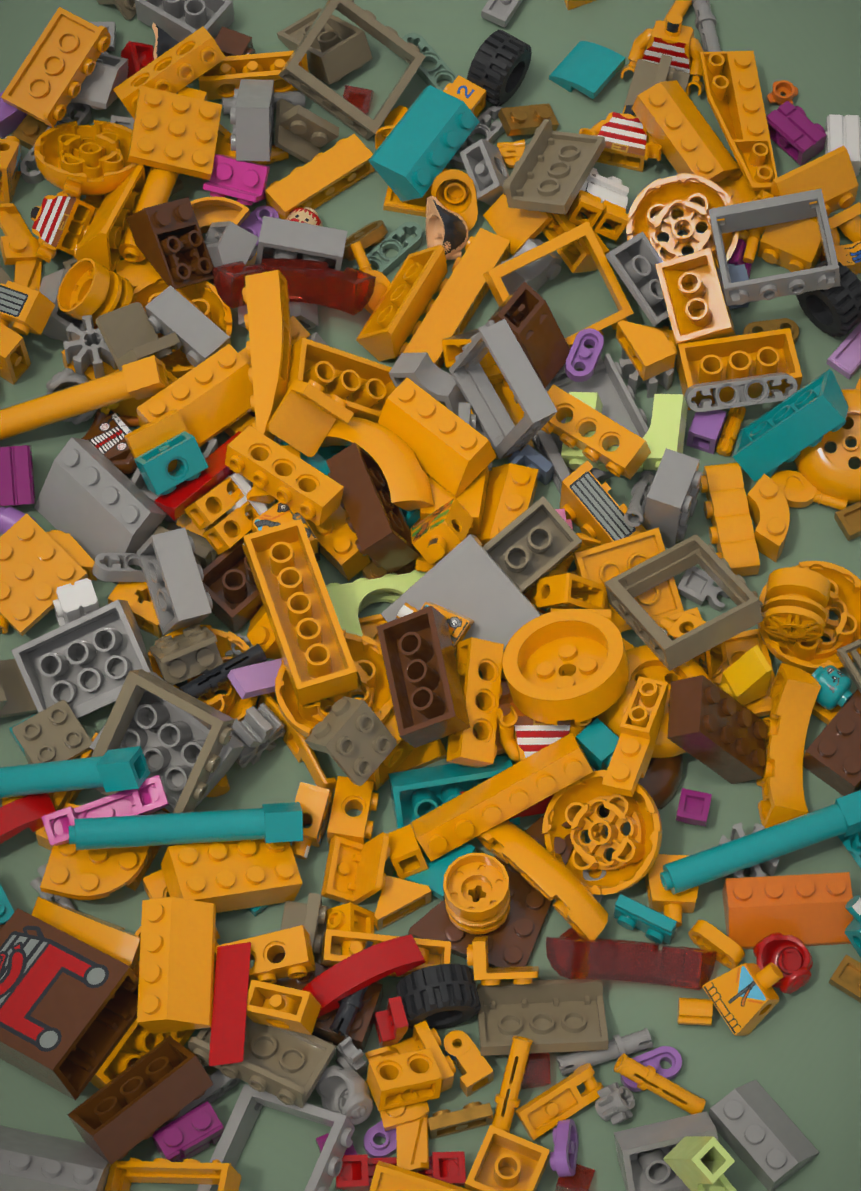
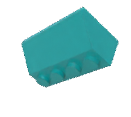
M431 85L426 86L368 161L402 202L421 198L432 185L435 177L443 171L480 121L464 101Z
M830 369L740 430L732 457L754 482L760 479L763 474L771 476L780 464L785 461L787 463L793 461L799 456L801 450L807 446L814 447L822 440L823 435L831 430L832 432L839 430L846 423L849 407L834 373Z
M508 755L496 756L493 764L481 768L452 763L388 773L397 829L411 824L417 818L461 795L460 792L468 791L513 766ZM520 817L507 819L515 825L520 824Z

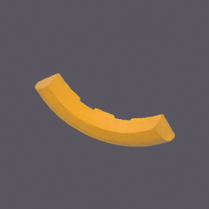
M352 416L349 423L336 419L321 444L322 448L341 445L350 446L355 442L370 454L381 468L389 487L391 503L406 511L434 505L428 477L415 457L416 454L405 441L384 426L367 419Z
M785 663L780 664L769 696L773 698L770 717L763 719L767 727L764 750L766 764L763 770V778L756 779V784L762 787L763 800L758 803L761 823L765 828L808 813L803 790V755L810 717L821 685L809 673Z
M506 820L476 837L487 851L497 856L506 864L509 863L549 901L554 899L556 902L552 906L579 936L593 942L603 931L608 921V913L603 906L558 859L518 826Z

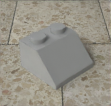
M61 269L43 277L39 289L44 296L55 304L42 333L51 339L68 341L66 328L71 323L74 327L84 332L83 321L62 312L57 304L60 284L68 272L66 269Z

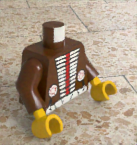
M120 402L98 409L91 427L81 439L89 440L124 475H131L135 472L137 465L124 436L132 431L115 412L110 413V409L114 410L119 406Z

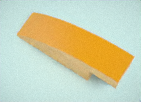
M38 896L31 914L32 916L130 966L131 969H135L140 956V936L124 931L125 928Z

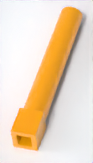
M184 87L178 91L179 95L207 101V92L189 87ZM151 167L132 215L144 208L167 203L179 173ZM128 225L118 250L126 261L132 263L141 262L146 257L136 246Z
M153 355L122 365L121 371L0 410V440L133 397L141 400L154 396L169 386L165 364Z

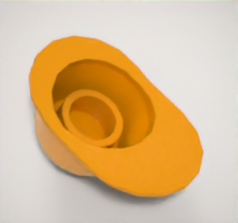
M449 169L442 171L435 177L432 183L431 195L436 197L446 209L459 214L466 222L469 232L474 227L478 217L474 182L467 173L461 170Z

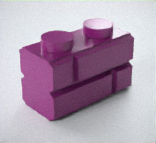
M786 101L777 110L775 109L766 116L770 139L800 166L806 164L812 157H815L824 149L827 137L824 128L818 123H812L806 117V113L801 107L794 106L789 101Z
M31 445L0 447V507L36 504Z
M207 1101L155 1131L152 1137L162 1158L171 1162H183L184 1159H190L209 1148L211 1143L219 1142L224 1127Z

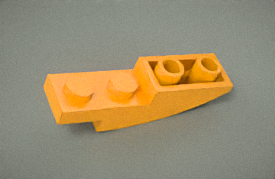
M639 676L620 724V738L601 784L603 791L633 797L639 779L645 777L664 713L669 688L668 682Z

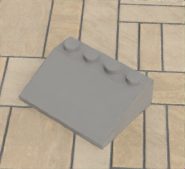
M74 437L70 438L54 459L34 506L57 530L69 533L94 561L100 553H137V550L149 539L158 525L167 516L89 440Z
M120 599L11 650L38 713L61 700H65L77 719L115 702L129 671L143 669L146 672H153L140 628L129 603L126 600Z
M148 672V673H150V674L156 676L157 678L163 680V679H162L160 676H158L155 672ZM145 690L119 749L141 746L150 771L146 779L160 775L169 805L164 808L173 813L212 725ZM105 725L90 745L91 749H95ZM231 733L230 741L225 746L223 745L219 754L221 761L218 768L210 774L206 782L208 790L203 799L230 770L246 746ZM202 800L197 802L196 807L202 802Z
M0 1126V1191L105 1190L110 1164L86 1143Z

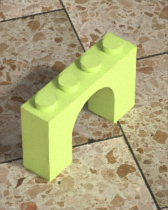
M569 392L570 395L602 413L603 404L597 392ZM654 394L651 425L643 437L651 453L637 472H642L643 469L657 471L666 448L683 454L688 410L683 394ZM566 417L565 423L569 422L573 417ZM589 431L584 437H591L596 431ZM564 443L562 444L561 457L570 469L576 470L588 460L593 468L609 472L604 463L599 460L596 463L592 462L583 455V450L578 447L570 448ZM611 446L607 451H615L619 446Z
M413 570L410 573L400 575L390 573L375 579L360 578L345 584H327L326 588L341 629L346 630V633L362 637L363 633L358 618L359 613L373 603L395 602L427 572Z
M685 1136L663 1158L690 1191H737L723 1174L735 1160L714 1136Z

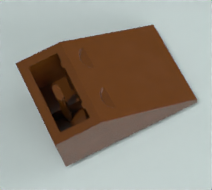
M189 197L147 207L126 218L136 246L168 286L171 285L176 290L217 278Z
M524 281L507 297L488 321L494 320L495 323L503 319L507 321L541 383L546 388L566 363L570 348L546 301Z

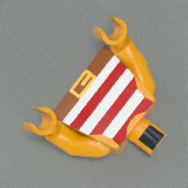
M669 14L666 21H656L653 28H647L635 38L627 59L629 64L622 69L621 79H623L624 72L627 70H631L634 73L639 59L659 64L661 56L664 54L672 57L670 67L687 72L692 76V81L687 84L686 94L690 95L691 85L694 84L699 88L698 96L701 95L704 91V85L700 81L703 73L699 54L704 52L699 40L694 38V29L682 25L683 18L678 14Z
M626 105L622 114L616 112L609 113L606 120L599 121L591 129H580L579 134L605 137L606 146L597 160L599 163L643 172L644 162L648 158H655L657 161H661L662 146L653 140L632 110L633 105Z
M67 177L63 191L58 192L56 196H45L41 206H35L32 209L31 219L34 221L32 233L39 237L38 243L40 245L36 252V257L50 263L51 259L58 255V249L74 256L75 246L81 242L85 227L89 225L96 208L80 200L83 181Z
M512 705L510 706V713L503 716L501 708L496 709V714L500 720L499 742L508 757L516 763L570 733H573L576 738L592 720L591 718L576 723L575 719L558 721V725L535 721L528 716H517Z

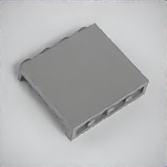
M609 353L605 354L604 364L596 366L592 377L587 381L575 382L566 377L548 384L545 388L548 392L554 384L567 393L597 392L603 404V415L641 438L649 430L646 425L647 418L641 408H637L631 386L625 385L622 379L621 367L618 362H613ZM540 430L532 440L538 452L553 464L554 475L552 480L561 496L562 481L575 470L567 467L561 457L563 442L559 439L560 436L553 432L547 434ZM598 468L590 470L599 482L615 476L611 472L601 471Z
M470 534L384 610L381 615L387 622L398 619L396 616L406 602L417 610H420L425 602H432L474 621L463 640L474 637L504 644V653L511 637L523 625L543 615V613H540L487 553L481 546L480 540L475 535Z

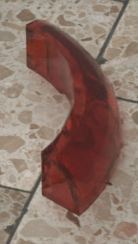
M262 259L261 264L245 266L243 261L213 268L214 285L222 301L231 309L247 305L242 294L243 287H246L245 276L274 270L281 272L287 280L289 302L322 305L353 316L362 311L369 303L376 282L375 276L347 267L345 271L328 268L327 262L304 259Z
M573 937L546 938L547 958L551 967L560 976L570 980H618L700 990L704 984L709 982L712 976L717 951L684 946H663L662 950H659V944L640 941L604 938L575 940Z

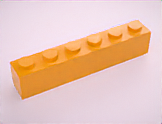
M483 228L479 229L475 237L471 236L465 246L466 252L462 258L458 257L452 267L453 273L449 279L445 278L439 288L440 294L436 300L432 299L429 302L423 321L419 320L416 323L412 332V339L409 343L405 342L399 356L401 353L427 352L432 362L441 369L445 362L441 339L463 333L490 289L483 274L500 265L502 261L508 260L510 256L509 240Z
M570 733L412 821L411 824L416 839L432 862L587 776L593 770L573 733Z

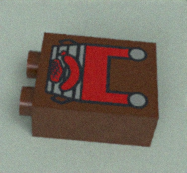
M17 908L6 924L0 925V1059L68 1097L77 1100L137 1018L138 977L131 967Z

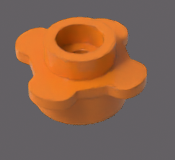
M787 80L774 82L773 90L767 95V100L778 105L789 101L793 105L792 100L798 95V88Z

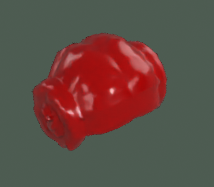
M775 932L755 945L753 953L757 958L756 962L760 970L772 962L783 974V978L772 987L779 988L785 994H792L809 982L811 978L810 969L813 966L812 956L799 938Z

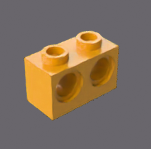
M430 1048L419 1051L412 1050L405 1054L391 1057H380L369 1061L366 1082L378 1111L440 1098L442 1075Z

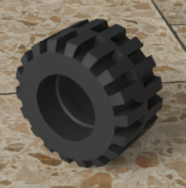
M501 29L495 31L483 42L475 54L468 71L467 80L486 90V101L495 106L503 105L515 94L525 78L531 61L532 49L530 45Z
M826 260L822 261L815 268L827 266ZM838 262L841 286L796 295L799 305L808 319L821 331L832 337L844 336L861 322V281L849 268L843 266L840 262Z
M439 964L425 967L408 974L396 984L397 995L401 996L409 1025L408 1028L411 1029L414 1028V1025L426 1020L430 1029L449 1028L474 1017L481 1008L473 969L466 965Z

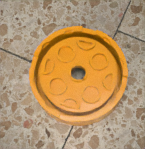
M563 609L536 617L523 625L511 637L503 653V672L514 704L524 715L546 724L558 725V721L575 719L576 723L598 716L616 703L625 691L629 681V662L620 631L608 618L589 610ZM562 672H575L572 676H562Z

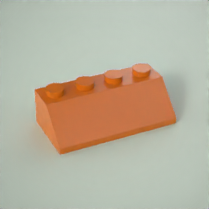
M850 872L725 879L722 895L726 933L742 949H754L759 941L775 932H780L782 935H793L799 938L804 946L851 944L845 934L846 927L853 920V916L845 908L847 902L853 898Z

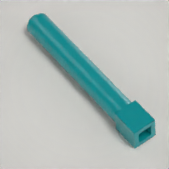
M141 746L107 750L103 756L0 767V798L104 787L105 792L139 789L149 776L150 771Z
M861 790L837 798L835 803L830 806L663 865V872L660 873L661 883L666 891L670 890L673 894H677L843 834L844 837L861 832Z
M300 802L262 804V808L82 818L74 819L75 825L68 826L69 845L76 844V850L265 839L266 843L303 841V814Z

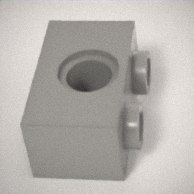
M480 139L459 153L469 177L474 182L477 199L492 206L503 194V184L505 179L509 178V174L499 148L484 139Z

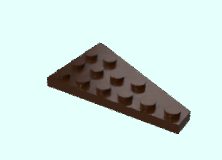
M543 815L524 832L546 849L545 836L542 834ZM567 821L562 824L566 829L571 828ZM571 833L564 839L560 837H555L554 851L561 855L565 866L574 847L570 839ZM494 856L504 865L508 874L511 899L510 912L506 921L500 927L486 934H469L459 930L449 919L444 899L411 926L408 935L412 934L414 938L450 941L451 953L467 959L468 944H472L475 937L488 936L489 968L524 967L529 962L553 900L549 901L539 891L534 889L509 863L506 864L497 856Z

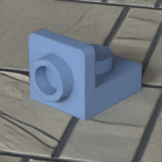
M528 444L521 451H515L508 460V463L539 469L538 480L545 486L552 480L554 475L553 464Z

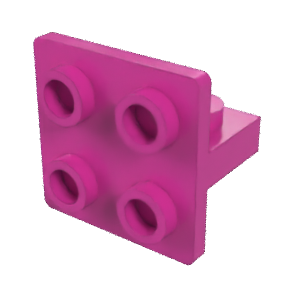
M215 154L211 178L209 182L204 183L203 189L210 191V196L226 198V196L236 197V201L241 204L253 205V202L259 203V201L266 198L265 189L270 167L249 161H236V158Z

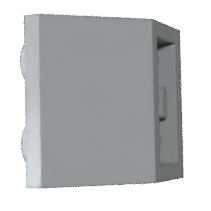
M101 53L96 61L94 71L89 76H86L81 84L78 96L72 98L70 103L87 104L97 110L107 109L118 98L113 89L127 79L129 59Z
M231 221L212 222L204 238L217 278L210 280V283L216 288H234L235 285L238 286L244 278L245 271L243 269L247 261H250L256 254L258 248L256 243L259 237Z

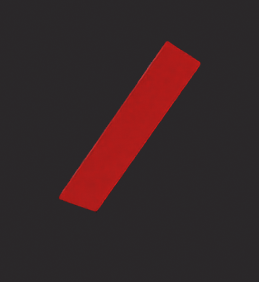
M251 942L217 947L209 1066L243 1062Z

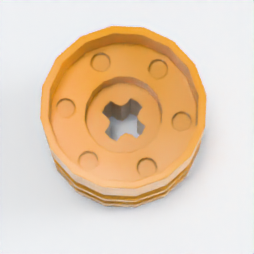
M83 258L77 261L64 276L58 290L57 304L62 312L78 320H82V316L92 315L94 329H97L96 319L99 316L131 304L133 287L128 279L109 271L105 266L91 258Z
M784 567L770 573L765 595L767 601L764 604L763 621L761 622L764 631L776 638L792 642H809L823 636L827 615L825 608L828 605L831 587L829 580L818 572L799 567Z
M469 853L458 857L448 866L444 874L443 890L446 911L450 921L459 930L469 934H486L500 927L506 921L510 912L511 901L509 877L504 865L488 854Z

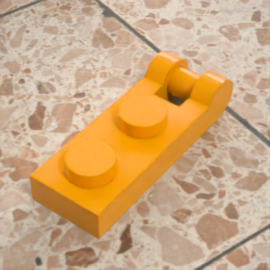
M590 1063L581 1065L573 1074L515 1110L531 1139L535 1140L555 1127L558 1121L566 1120L600 1097L597 1091L604 1087L593 1076L595 1071ZM584 1083L586 1089L580 1094L577 1086Z

